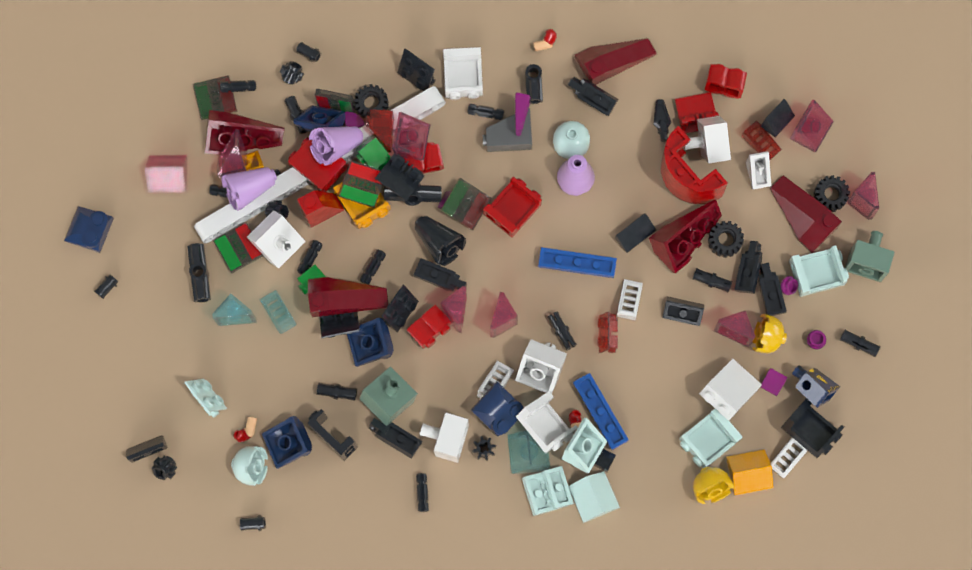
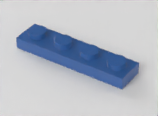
M541 247L538 267L614 278L617 258Z
M589 373L574 381V387L603 437L607 440L611 451L628 442V437L592 375Z

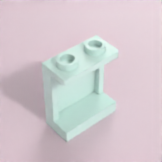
M836 245L824 251L801 257L795 255L790 258L789 263L794 279L798 281L800 297L846 284L849 278L846 268H843L841 262L843 261L841 251L837 250Z
M714 409L679 439L681 447L686 452L690 451L694 456L692 459L698 467L702 466L705 468L739 442L742 436L729 420L722 416L718 410Z

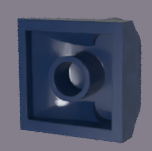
M312 105L294 120V124L309 132L319 127H343L346 119L345 111Z
M78 206L64 241L100 253L114 218L102 211H94Z
M377 318L359 325L360 331L347 334L355 367L380 359H388L393 354L394 348L390 332L383 318Z
M496 381L471 411L496 436L507 433L518 421L516 416L524 407Z
M292 416L262 433L276 469L301 457L308 456L312 451V443L303 423L296 416Z

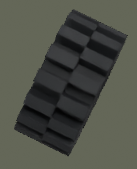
M369 84L370 87L364 85V89L360 88L358 93L355 94L354 99L357 113L363 119L366 117L369 121H371V118L375 120L377 117L382 116V114L387 113L386 109L389 107L388 97L382 87L380 89L378 85L373 87V84ZM371 96L379 100L377 107L372 109L367 108L364 104L365 100Z
M831 175L830 178L826 176L824 179H821L813 193L815 194L813 198L829 210H832V212L842 209L850 195V191H848L849 185H845L846 181L844 179L841 181L839 176L834 178V175ZM827 188H835L839 193V197L836 200L827 199L825 196Z
M722 221L720 224L718 222L715 227L713 226L709 234V248L713 249V253H718L717 256L719 257L721 255H724L723 258H727L729 255L732 257L739 252L744 242V233H741V227L738 228L736 223L734 225L731 224L732 221H728V223ZM729 233L733 237V243L729 246L722 245L719 242V235Z

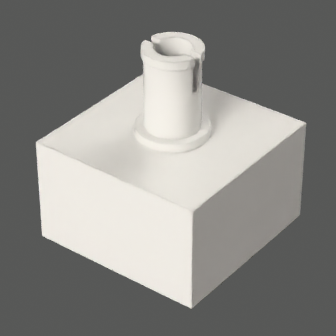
M720 116L697 119L699 136L691 137L690 143L684 146V150L700 147L701 156L708 164L731 160L727 122Z
M274 210L247 236L261 254L277 268H280L306 242L288 221Z
M531 339L523 354L515 381L552 394L567 353L557 350L554 344L549 347L551 343L544 345Z
M445 413L440 428L423 423L420 435L436 439L434 449L436 457L458 463L469 428V421L466 418Z

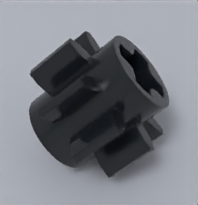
M293 61L282 65L280 70L282 80L291 85L301 81L304 75L301 72L302 66Z
M282 200L269 202V206L265 209L266 217L273 210L285 219L289 215V209L287 205H282Z
M481 436L479 443L473 442L477 449H473L472 452L478 453L477 460L483 457L488 461V456H495L492 449H495L496 445L490 444L491 438L484 440ZM485 445H488L489 451H484L482 453L480 446L484 447Z
M164 455L162 458L157 457L153 462L154 466L152 469L156 478L165 480L168 477L171 479L176 474L177 466L173 458Z

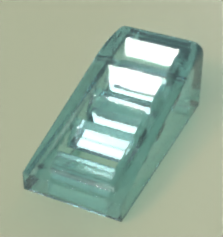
M277 290L260 299L280 334L296 326L297 323ZM276 299L278 300L277 302L273 303L272 305H270V306L268 307L267 304L271 303L272 301H274V300H276ZM281 306L279 309L275 310L274 312H271L272 310H274V309H276L277 307ZM285 312L284 315H282V316H280L279 318L276 319L277 316H279V315H281L282 313Z

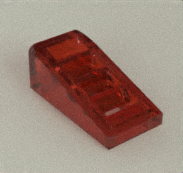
M756 120L743 132L742 137L758 153L766 152L772 146L774 149L769 153L770 161L782 149L769 133L760 127L761 124ZM756 130L757 133L752 136L751 133ZM759 136H762L763 138L759 142H757L756 139ZM767 141L768 144L762 148L761 145Z

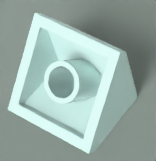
M583 418L565 449L562 460L585 473H589L607 440L587 418Z
M604 471L586 476L568 486L583 523L620 508Z

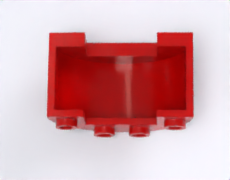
M677 126L667 139L661 160V175L666 187L674 196L691 204H706L712 200L720 199L723 197L728 182L716 169L703 179H699L682 159L686 155L683 147L690 143L691 139Z

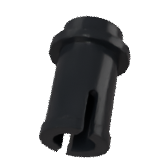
M300 42L297 46L296 52L309 58L311 62L319 60L321 52H319L318 48L314 49L303 42Z
M111 274L108 277L105 276L106 279L94 290L103 299L114 286L117 287L116 284L119 282Z
M261 515L255 518H240L241 531L254 529L262 531V529L266 528L265 517H261Z

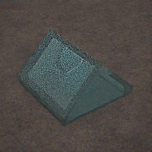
M232 294L212 314L218 326L257 323L253 312Z
M527 430L508 435L511 474L539 472L550 469L549 451L545 453Z

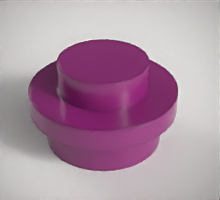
M786 276L781 282L782 293L784 295L796 293L798 281L792 276Z
M819 330L811 331L807 336V344L812 349H821L826 344V336Z

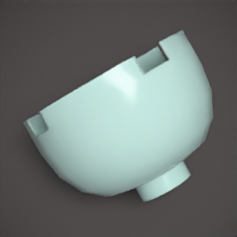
M577 121L563 122L554 133V149L559 156L565 159H569L574 155L583 156L590 146L588 129Z
M246 446L240 449L233 458L231 467L236 479L241 483L256 486V484L263 482L268 466H264L265 459L268 460V455L263 447Z

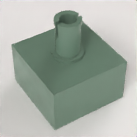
M872 231L869 243L860 240L855 242L850 249L845 265L849 273L882 282L889 273L895 251L880 247L883 233Z
M390 366L363 389L360 400L388 426L414 403L418 393Z

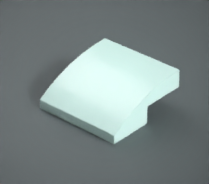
M562 466L522 478L533 516L574 504Z

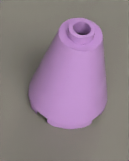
M356 126L315 128L309 136V140H312L310 150L318 163L329 165L359 146L363 141V133Z
M581 155L570 157L558 170V184L569 195L578 196L588 192L594 184V171L587 160Z
M268 167L221 176L223 188L226 187L227 190L226 196L232 207L237 211L243 209L274 186L275 180H277L274 170H270Z

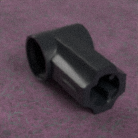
M531 64L525 71L526 95H530V104H538L543 102L542 70L540 66ZM531 72H536L538 76L536 78H531L528 74Z

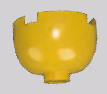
M763 313L760 316L763 318L762 321H757L752 343H755L756 347L752 348L756 352L768 354L776 351L781 344L785 343L787 334L784 333V326L780 320Z
M716 467L701 469L693 482V491L696 499L702 504H706L705 500L711 499V503L722 500L731 493V488L734 489V485L727 472Z

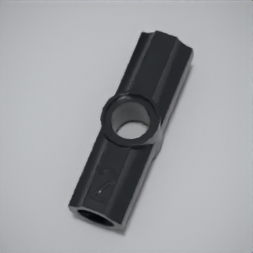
M419 184L407 201H404L384 186V201H404L409 206H416L421 202H441L442 187Z
M199 243L191 244L187 248L194 302H208L211 300L205 246ZM197 270H204L201 276H195Z

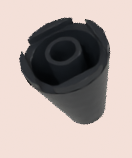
M429 216L419 217L415 222V231L439 266L440 264L442 266L450 264L458 257L456 253L459 249L463 251L466 245V238L462 234Z

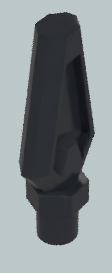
M658 99L655 103L653 125L658 129L661 142H666L671 119L664 100Z

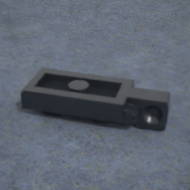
M573 77L568 83V86L576 90L577 98L606 116L612 113L619 100L584 78L580 80Z
M750 241L748 251L742 254L734 288L736 292L755 294L763 254L761 252L762 245L758 241Z
M422 258L413 274L415 278L447 291L453 292L454 289L465 292L467 282L459 280L460 275L456 274L455 271Z
M769 262L761 264V275L758 276V283L766 314L776 316L787 313L778 275L775 272H771Z
M374 418L369 425V429L376 433L375 436L411 459L423 442L392 422L386 426Z

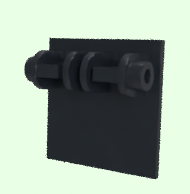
M405 48L397 73L414 84L418 89L422 91L429 89V86H432L436 81L433 76L435 69Z
M394 153L375 179L404 201H407L425 175L422 174L423 171L418 170L416 167L413 169V164L409 166V161L405 163V159L400 154Z
M403 284L381 316L385 319L386 325L391 326L398 333L401 327L405 325L411 312L415 310L419 301Z
M358 312L319 317L321 338H332L337 335L352 334L360 331Z

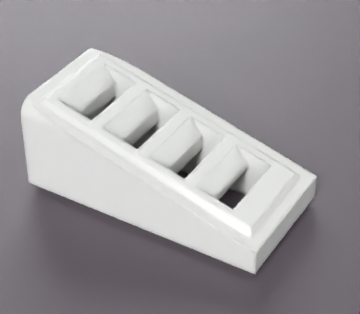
M624 279L616 317L636 320L643 283ZM627 285L638 287V290L626 289ZM625 293L635 294L636 298L625 296ZM624 300L634 301L635 305L625 303ZM623 306H624V307H629V308H633L634 310H633V311L624 310V309H622V307H623Z
M497 361L478 389L477 397L481 399L491 388L488 384L493 385L497 381L493 379V376L501 380L500 384L505 387L514 370ZM499 370V371L505 373L506 376L504 377L503 375L497 373L496 371Z
M791 438L771 462L772 469L785 478L807 450L794 438ZM793 443L802 449L800 453L791 446ZM788 449L797 456L795 459L786 452ZM783 455L792 462L790 465L781 458ZM777 461H779V462H780L782 465H784L787 469H786L785 471H784L783 469H781V468L776 464Z

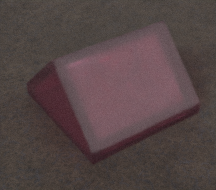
M811 100L790 139L813 152H817L834 121L815 100Z
M399 112L392 145L393 152L397 155L400 154L402 158L424 160L430 124Z
M235 129L218 157L217 176L219 177L246 171L247 152L240 131Z
M149 155L145 166L148 192H186L187 155Z
M871 172L847 202L868 220H872L879 210L875 172Z
M464 286L440 302L442 312L459 333H462L467 302V287Z
M503 292L499 294L490 327V337L493 338L518 325V315Z
M746 311L719 319L714 329V332L748 348L755 338Z

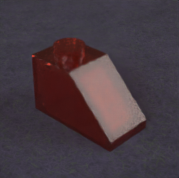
M370 110V116L366 117V127H369L370 134L378 139L388 153H392L393 111Z

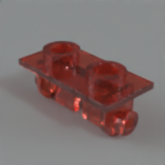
M606 312L599 315L598 319L599 337L597 344L599 353L607 350L608 353H616V349H618V335H611V332H618V318H616V314Z

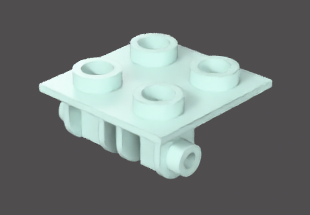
M198 379L184 382L209 416L214 418L219 414L218 411L227 409L223 399L216 395L212 390V385L207 380Z

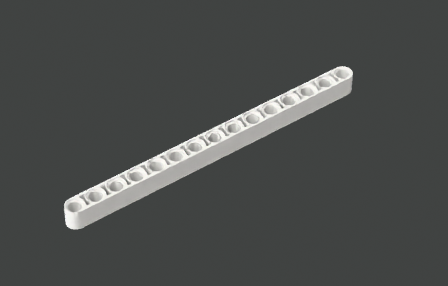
M435 86L423 91L359 128L363 133L362 143L372 135L382 143L442 108L446 103ZM354 148L341 158L349 162L356 158L358 153ZM292 167L278 175L274 186L243 209L237 211L231 204H228L197 222L194 228L202 242L209 243L263 212L269 206V202L283 200L308 186L311 182Z

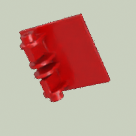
M710 92L674 99L681 129L685 134L698 131L697 119L719 116L715 110Z

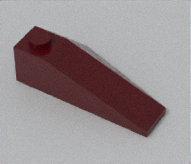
M645 38L589 47L575 54L574 57L587 80L597 85L657 55V52L650 40Z
M209 110L205 153L224 156L230 155L232 152L241 151L242 153L250 149L282 146L285 128L229 112Z
M784 175L770 188L778 205L785 213L789 225L791 224L796 238L811 253L842 223L827 207Z
M712 200L663 226L649 237L654 253L673 273L676 274L690 262L693 251L702 245L701 240L706 233L711 232L713 226L721 218L722 214L717 200Z
M330 277L308 279V300L312 318L387 308L389 305L387 288Z

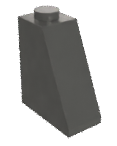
M530 108L528 109L520 136H516L515 114L486 128V135H483V146H487V152L532 150Z

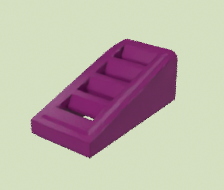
M518 92L515 95L516 136L522 134L530 106V95Z

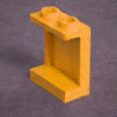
M351 176V178L346 179L333 187L357 228H367L373 223V220L378 217H385L391 208L389 203L384 201V197L374 182ZM354 178L355 181L350 184V179ZM359 181H363V182H364L362 185H360V186H363V187H359V186H358L360 183H362V182H359ZM343 185L378 195L374 207L340 196ZM373 185H375V191H373L374 189L369 190Z

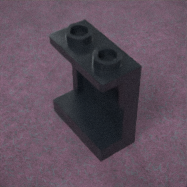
M806 398L781 428L815 458H818L822 453L826 455L833 448L831 443L834 442L836 444L843 436L840 432L844 426L841 425L839 428H835L810 406L812 403Z
M322 409L314 411L308 418L310 420L308 425L345 461L358 448L356 442L349 436L340 444L321 426L328 418Z

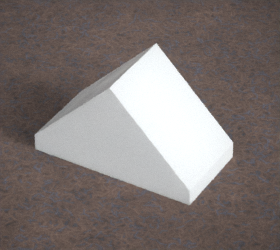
M769 152L749 155L746 166L752 189L771 186Z

